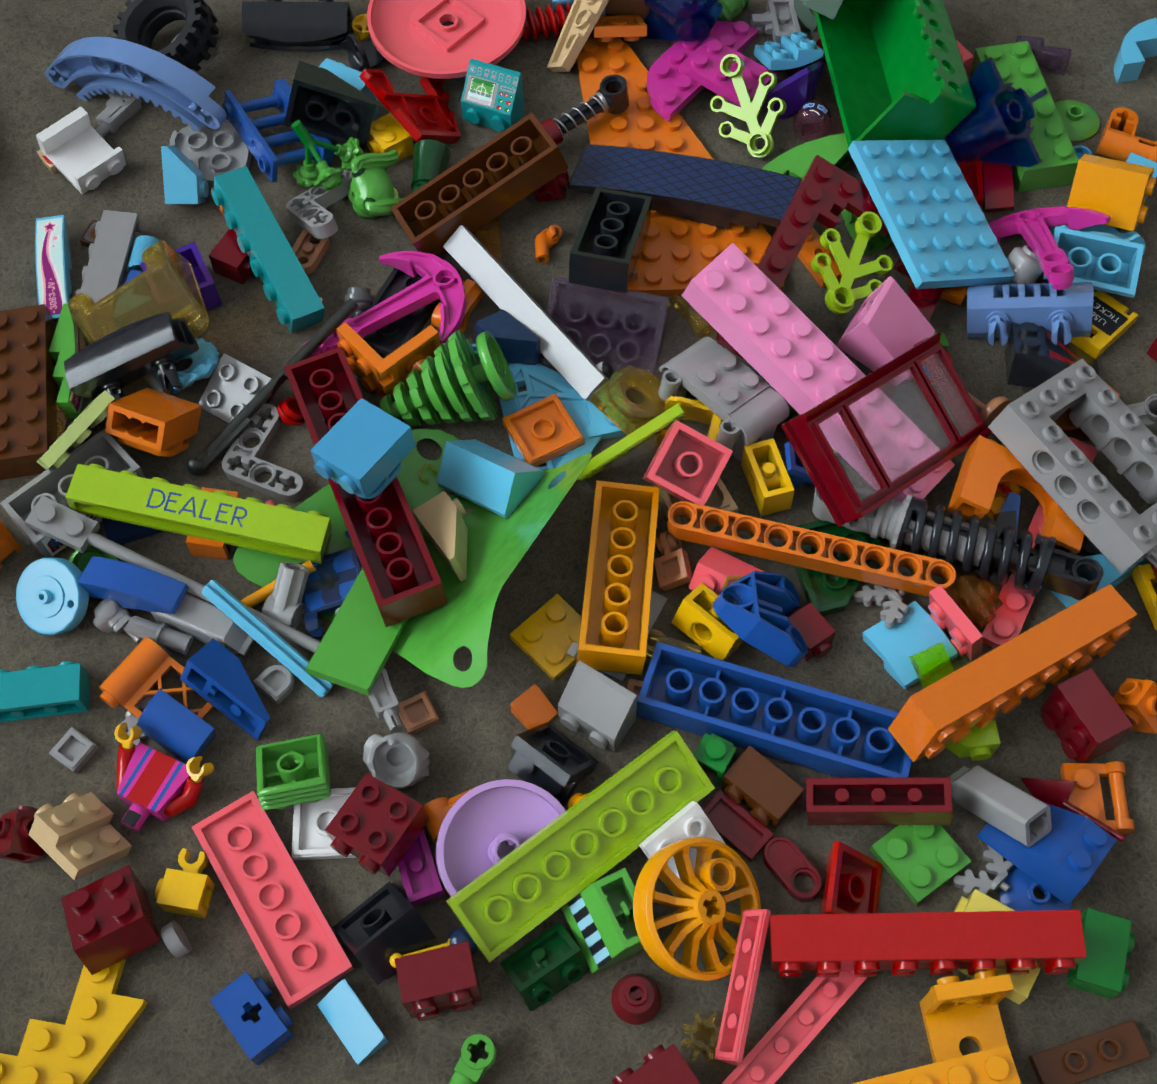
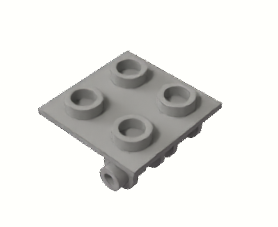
M223 353L198 404L202 405L203 410L229 423L272 378Z

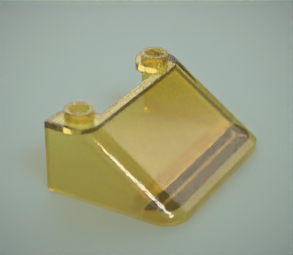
M161 239L143 252L142 260L145 262L147 270L96 303L85 293L75 295L67 301L70 313L90 344L131 323L166 312L171 314L172 319L184 318L196 338L206 330L209 317L191 263Z

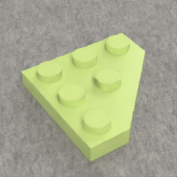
M104 390L67 427V430L50 446V449L37 460V463L45 470L49 469L52 465L58 469L70 456L66 450L71 445L76 448L92 433L88 427L93 429L107 417L109 403L115 398Z

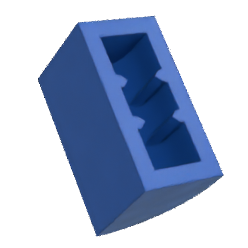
M161 689L158 690L147 704L137 722V725L142 729V733L185 764H187L190 758L200 756L216 737L215 728Z

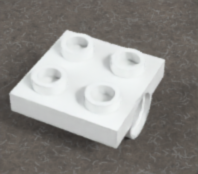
M691 801L640 843L639 846L649 859L664 846L687 838L706 837L718 840L724 844L725 842L699 804ZM690 848L689 857L693 870H695L697 849ZM672 856L667 862L668 867L680 879L674 857Z

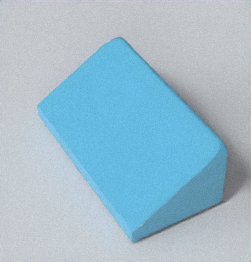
M345 978L317 1004L358 1066L389 1042Z

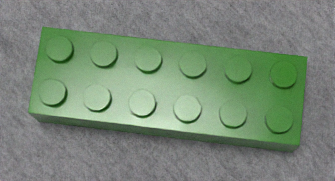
M1028 41L975 48L970 75L1003 158H1011L1013 183L1017 193L1071 185L1079 160Z

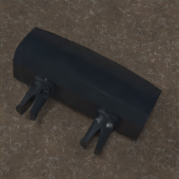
M267 0V2L242 1V31L250 38V47L288 51L342 49L340 43L346 39L348 34H354L352 29L354 16L348 2H334V0H318V2H283V0Z
M169 312L157 314L131 323L98 339L64 361L68 387L77 396L94 400L106 390L115 398L112 401L114 402L125 397L122 390L124 385L157 371L164 393H173V387L183 388L174 363L197 352L199 346L184 318L172 319Z

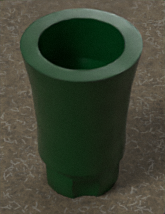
M430 139L421 140L414 144L412 193L446 171L451 151L445 144Z

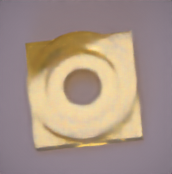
M631 365L617 370L607 383L592 394L589 400L626 435L631 434L665 412L666 403L658 395L661 382L648 371L632 367ZM633 388L638 392H642L645 398L644 403L634 404L626 397V390Z

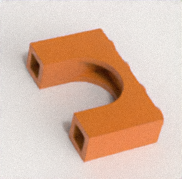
M979 435L966 450L947 511L952 513L954 510H961L964 519L968 520L970 516L977 515L981 520L991 509L998 484L1013 483L1029 490L1042 507L1044 520L1040 535L1056 537L1055 549L1076 555L1081 549L1085 534L1005 446L998 444L993 439Z

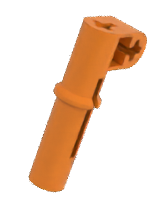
M1118 107L1111 112L1101 134L1096 154L1126 162L1131 152L1157 162V140L1152 141L1136 136L1135 132L1139 121L1138 115L1129 108Z

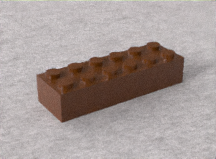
M532 112L396 203L390 209L418 252L439 256L446 251L443 247L460 225L465 226L473 233L569 167L556 143Z
M45 304L0 311V480L43 473L45 469L37 463V460L50 449V446L58 438L56 403L58 384L52 377L56 362L49 353L57 324Z

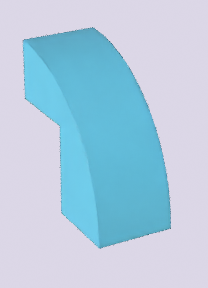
M1157 18L1137 24L1124 37L1114 63V76L1117 83L1138 80L1145 63L1144 58L1157 56Z

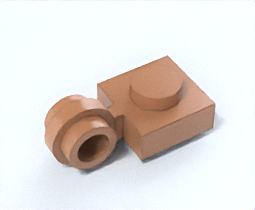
M668 530L661 532L660 537L656 538V545L663 556L654 559L659 588L666 592L691 582L693 576L688 553L682 549L681 540L672 537Z

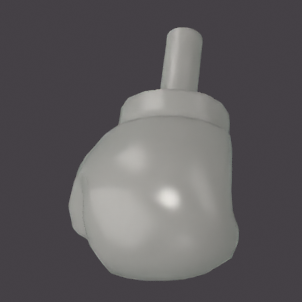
M103 599L94 609L95 619L93 624L102 632H115L119 635L124 631L127 633L128 621L133 616L128 608H123L116 600ZM127 633L136 643L142 641V638Z

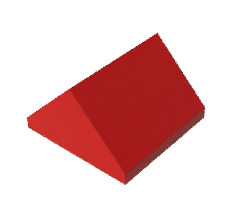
M840 841L833 842L827 857L821 914L878 913L883 864Z

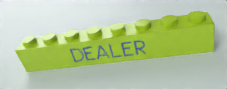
M77 464L65 497L70 508L79 513L186 536L220 541L228 545L303 561L310 559L312 563L322 564L331 534L330 517H326L317 511H308L306 513L297 511L285 504L274 506L264 504L261 500L252 497L241 499L232 497V495L224 491H215L214 493L204 491L192 484L180 486L171 484L169 481L159 477L148 479L139 477L131 471H110L98 464H90L89 466Z

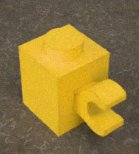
M183 848L178 855V862L183 871L166 868L164 878L159 879L155 889L156 903L165 912L205 919L215 888V883L210 877L202 874L207 866L208 857L205 852L200 851L198 860L195 863L189 864L190 852Z

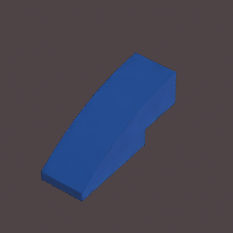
M92 556L77 582L89 593L90 597L116 600L123 608L168 614L176 613L189 588L187 584L150 569Z

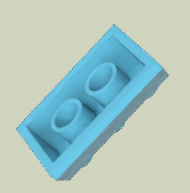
M1055 227L1052 236L1058 248L1063 249L1074 268V280L1071 283L1092 282L1093 290L1134 298L1144 244Z

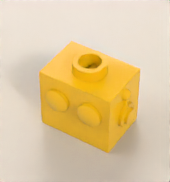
M391 113L372 122L367 139V147L370 153H386L395 149L398 151L399 156L397 162L413 155V138Z

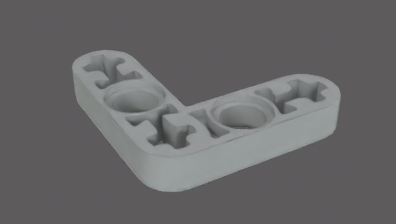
M344 170L340 174L342 181L335 189L325 191L322 186L312 187L288 201L286 209L292 221L317 239L328 238L335 234L338 230V225L333 214L325 208L348 195L353 178L351 170Z
M264 404L250 418L253 423L231 445L222 460V469L226 477L233 482L284 502H296L305 493V485L301 476L293 471L260 459L282 423L277 408L271 404ZM269 415L272 416V420L267 419L264 423H262V417L268 418ZM250 438L260 439L259 444L254 448H246L244 446L245 442ZM241 462L244 469L236 467L233 471L231 466H237ZM261 472H270L272 474L267 482L260 483L255 480ZM293 483H295L296 489L290 488L288 492H286L284 485L291 486Z

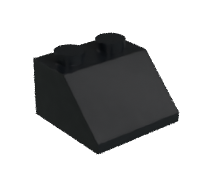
M390 881L333 926L334 930L377 985L397 973L396 968L392 967L389 962L392 954L400 953L404 955L426 949L428 944L436 938L415 907Z

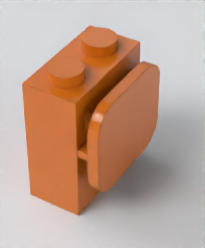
M145 388L109 403L105 433L118 437V441L122 444L157 456L171 457L188 449L190 443L188 438L198 433L202 405L151 388Z

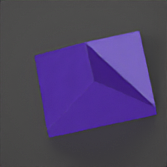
M820 60L777 84L773 89L769 90L764 102L768 105V102L775 97L784 100L786 110L779 116L781 119H785L799 111L804 104L814 100L823 68L822 61ZM780 102L774 104L773 110L775 112L780 109Z

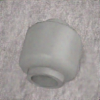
M1024 245L1023 248L1015 247L1008 255L1007 260L1015 277L1010 283L1005 284H1035L1043 273L1039 266L1038 258L1029 245Z

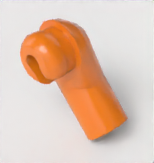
M553 224L536 236L535 256L537 263H548L550 261L549 250L560 241L563 235L560 226Z

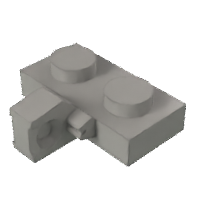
M767 0V12L751 14L749 26L757 29L758 34H772L773 41L779 44L781 43L782 35L791 36L792 32H801L793 0Z

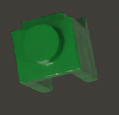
M713 733L711 735L704 734L693 755L700 766L702 764L717 772L715 784L719 786L722 785L724 774L729 770L737 757L735 755L736 748L733 747V743Z

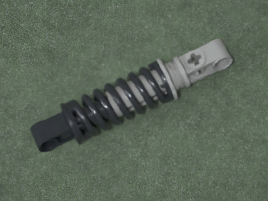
M815 487L812 505L813 514L822 521L836 524ZM855 488L860 499L864 500L873 494L868 490ZM910 493L903 502L890 499L864 517L859 518L856 522L853 520L842 525L853 531L870 534L871 538H886L890 541V548L909 552L911 547V553L923 555L927 551L928 557L941 559L943 556L945 561L949 562L953 567H956L959 561L963 562L962 571L965 574H971L975 567H978L979 563H981L979 575L984 580L990 578L996 567L998 568L997 582L1001 585H1005L1010 579L1011 574L1015 573V588L1029 593L1033 597H1037L1040 590L1044 588L1077 600H1082L1096 592L1103 577V568L1096 560L1055 549L1056 537L1037 534L1034 542L1035 546L1032 548L1033 536L1030 531L1026 530L1019 535L1015 543V529L1013 526H1005L999 537H996L998 528L996 521L989 520L983 528L980 527L979 516L972 515L966 523L962 521L963 513L961 510H954L950 517H946L945 506L941 504L937 505L933 512L928 511L927 500L914 497Z

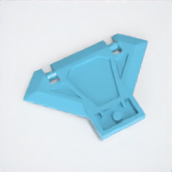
M508 362L516 385L517 397L510 401H505L502 398L499 399L504 417L556 393L584 437L585 444L545 462L546 466H537V468L541 470L557 468L584 454H592L601 440L632 433L631 421L618 379L607 381L590 401H586L560 373L540 363L531 365ZM525 386L526 391L519 392L518 388ZM508 434L514 457L525 462ZM566 472L559 474L550 483L548 489L556 486L564 478Z

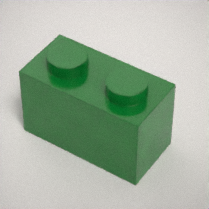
M1087 908L1081 913L1086 958L1077 963L1075 969H1069L1067 986L1112 999L1121 991H1125L1128 985L1130 972L1128 969H1125L1126 957L1131 955L1135 943V935L1130 933L1132 921Z

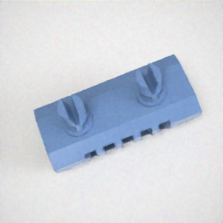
M1073 282L1069 288L1062 290L1053 289L1050 283L967 286V338L988 339V343L994 346L995 339L999 338L1001 346H1003L1008 341L1012 323L1021 324L1024 322L1034 323L1051 331V341L1055 345H1057L1059 337L1063 338L1066 345L1071 341L1072 337L1090 336L1094 299L1092 282Z

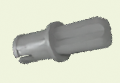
M138 616L131 617L126 627V631L129 634L142 639L148 637L159 646L169 648L185 656L188 654L194 640V636L169 628L167 623L163 622L160 625Z

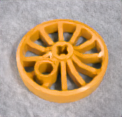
M706 837L679 840L664 846L654 853L639 874L633 896V917L636 931L649 957L669 974L695 981L717 980L731 974L739 932L735 941L723 928V922L739 926L740 931L743 911L761 909L758 887L745 861L726 844ZM690 848L697 849L695 870H693L689 857ZM672 856L674 857L680 879L668 867L667 862ZM658 877L676 897L654 890ZM734 884L736 885L735 889L720 894L721 891H727L731 889ZM740 898L741 916L727 912L726 903ZM653 902L676 908L677 911L654 919ZM678 922L665 942L662 943L657 930ZM684 939L682 960L679 963L674 958V952ZM714 939L727 952V956L721 962ZM699 946L706 967L702 971H699L697 968Z

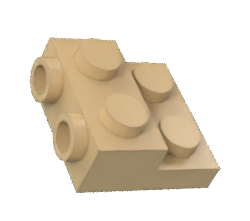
M78 792L72 793L62 804L55 807L51 803L43 805L35 813L34 822L28 834L73 880L126 857L132 847L110 824L114 813L92 792L82 796Z

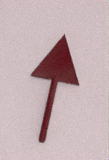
M1020 777L1036 799L1085 816L1121 842L1125 840L1123 834L1068 802L1077 781Z

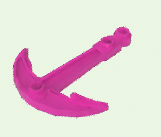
M1059 206L1016 212L988 224L999 244V238L1021 234L1038 258L1039 266L1045 277H1048L1052 288L1062 290L1072 285L1074 268L1063 249L1058 248L1048 227L1067 224L1069 229L1078 230L1110 222V216L1086 208Z
M399 251L380 255L379 261L381 264L399 269L413 278L419 274L422 279L358 316L346 319L342 324L346 322L363 339L366 335L435 300H441L439 338L440 344L446 343L448 338L460 327L467 306L464 285L457 270L449 262L430 253ZM337 330L310 357L338 348L339 337Z

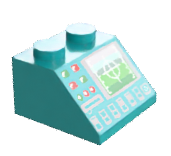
M471 58L461 97L463 120L471 124L490 127L498 132L505 131L520 121L525 111L522 73Z

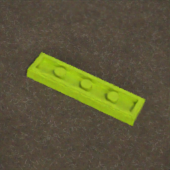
M677 403L593 457L577 480L585 482L658 435L661 430L669 428L676 420L680 421L685 418L686 413L681 405Z

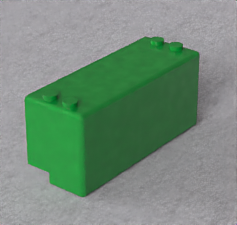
M843 0L834 20L814 11L848 147L853 141L943 140L975 109L976 102L943 0Z

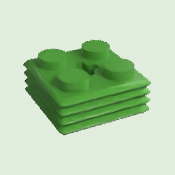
M323 734L256 747L257 796H259L262 810L283 809L289 805L304 802L314 803L331 796L328 749L326 748Z

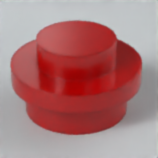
M287 398L286 401L280 402L277 411L284 423L300 426L304 423L302 413L295 398Z

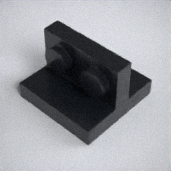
M546 722L516 735L510 745L516 750V753L507 768L523 781L532 783L549 792L562 806H565L581 778L591 774L599 762Z

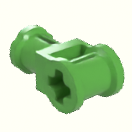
M473 1034L465 1040L461 1049V1057L454 1068L455 1072L449 1084H480L486 1071L494 1065L497 1057L496 1049L491 1039L486 1035ZM484 1044V1050L488 1054L487 1059L479 1058L474 1063V1057L470 1050L472 1047L479 1049Z

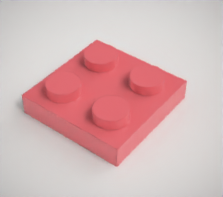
M938 585L929 592L930 605H928V608L931 612L930 617L941 630L945 629L952 637L950 642L958 652V655L962 657L966 654L970 661H973L982 655L983 635L943 587Z

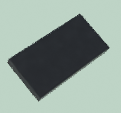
M394 268L368 309L421 280L422 277L417 274L413 278L403 271ZM435 300L366 335L363 340L381 357H387L421 332L440 300Z

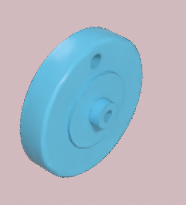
M59 557L41 558L30 563L22 572L16 588V603L23 621L33 631L42 635L64 634L76 628L83 620L88 607L89 593L77 583L82 572L75 564Z

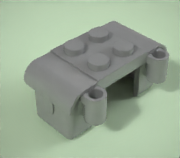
M710 337L702 338L659 368L660 372L665 371L662 375L658 392L659 397L664 401L670 396L685 398L688 390L723 420L720 424L716 442L733 451L731 455L738 461H742L744 445L749 446L752 443L773 438L777 425L789 416L790 410L786 400L747 365Z

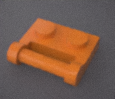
M1114 761L1105 764L1063 763L1060 766L1061 780L1077 781L1069 797V803L1121 834L1135 832L1134 820L1129 818L1123 776L1126 775L1124 762ZM1100 777H1109L1115 820H1106Z

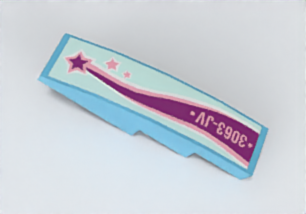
M65 215L36 218L35 227L39 305L45 304L55 321L59 319L63 304L71 306L70 295L72 294L70 270H72Z

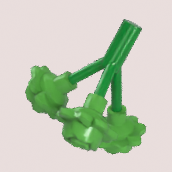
M300 120L295 121L291 125L305 146L303 165H297L295 167L296 171L292 173V176L297 179L298 185L306 188L322 186L325 191L335 189L341 184L342 178L340 174L344 172V169L350 171L351 161L355 157L364 154L357 138L350 137L347 143L335 146L314 139ZM315 145L334 151L335 155L340 156L342 168L329 167L326 160L321 159ZM311 153L318 164L314 165V161L311 159Z

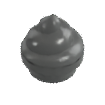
M363 287L348 288L347 295L344 296L345 302L351 298L358 304L357 309L353 312L355 316L365 312L374 299L371 296V290Z

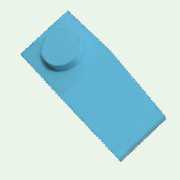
M175 145L161 146L165 204L205 203L209 195V185L204 180V174Z

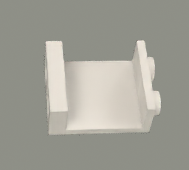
M82 107L77 108L36 135L41 152L81 194L97 188L103 180L111 175L118 174L127 165L123 150L120 147L113 149L91 126L88 113Z

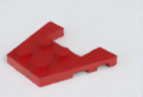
M365 68L360 74L361 80L416 142L430 139L441 143L455 144L461 138L454 111H449L448 108L449 94L444 92L442 88L445 84L444 79L422 77L419 82L427 94L422 95L397 93L384 70Z

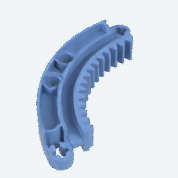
M97 36L76 40L67 45L45 71L48 80L59 88H65L71 81L75 82L82 88L76 96L87 102L97 94L102 95L103 92L106 94L118 92L120 95H123L125 92L129 97L133 94L138 100L142 96L146 103L151 100L155 107L161 105L165 112L170 110L173 117H181L182 123H189L193 131H199L204 124L209 128L218 129L227 118L225 110L209 97L216 88L213 84L164 54L130 41Z

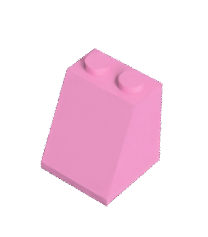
M889 276L862 302L836 346L870 370L875 371L913 348L918 342L932 336L935 333V329L895 279ZM910 369L888 382L896 387L904 380L909 382L914 376Z

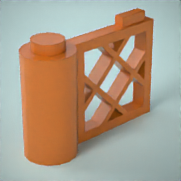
M145 637L99 686L103 691L99 697L113 709H116L119 705L139 719L142 712L136 706L145 697L154 696L159 689L168 695L183 693V705L187 709V693L195 691L187 687L183 681L182 688H162V678L171 668L182 675L184 667L170 657L157 643ZM158 683V690H152ZM207 702L203 708L191 709L190 711L203 720L214 706Z

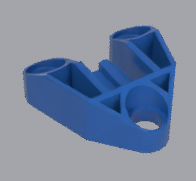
M753 571L727 586L714 600L713 608L716 614L743 641L778 662L794 667L808 653L803 636L788 619L800 605V597L793 583L783 574Z

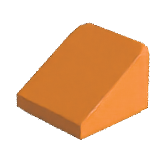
M536 684L532 685L510 704L511 713L527 730L546 722L549 723L558 716L556 709Z

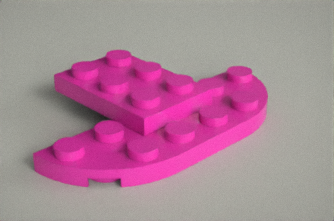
M744 21L702 22L690 29L653 63L648 72L646 89L653 109L665 120L670 121L705 87L741 107L732 79L725 76L720 70L721 60L728 54H735L744 61L742 75L752 101L759 85V76L766 71L776 76L775 72L741 54L757 38L758 30L749 26ZM737 62L731 65V71H736L738 68ZM771 76L765 78V86L771 83Z

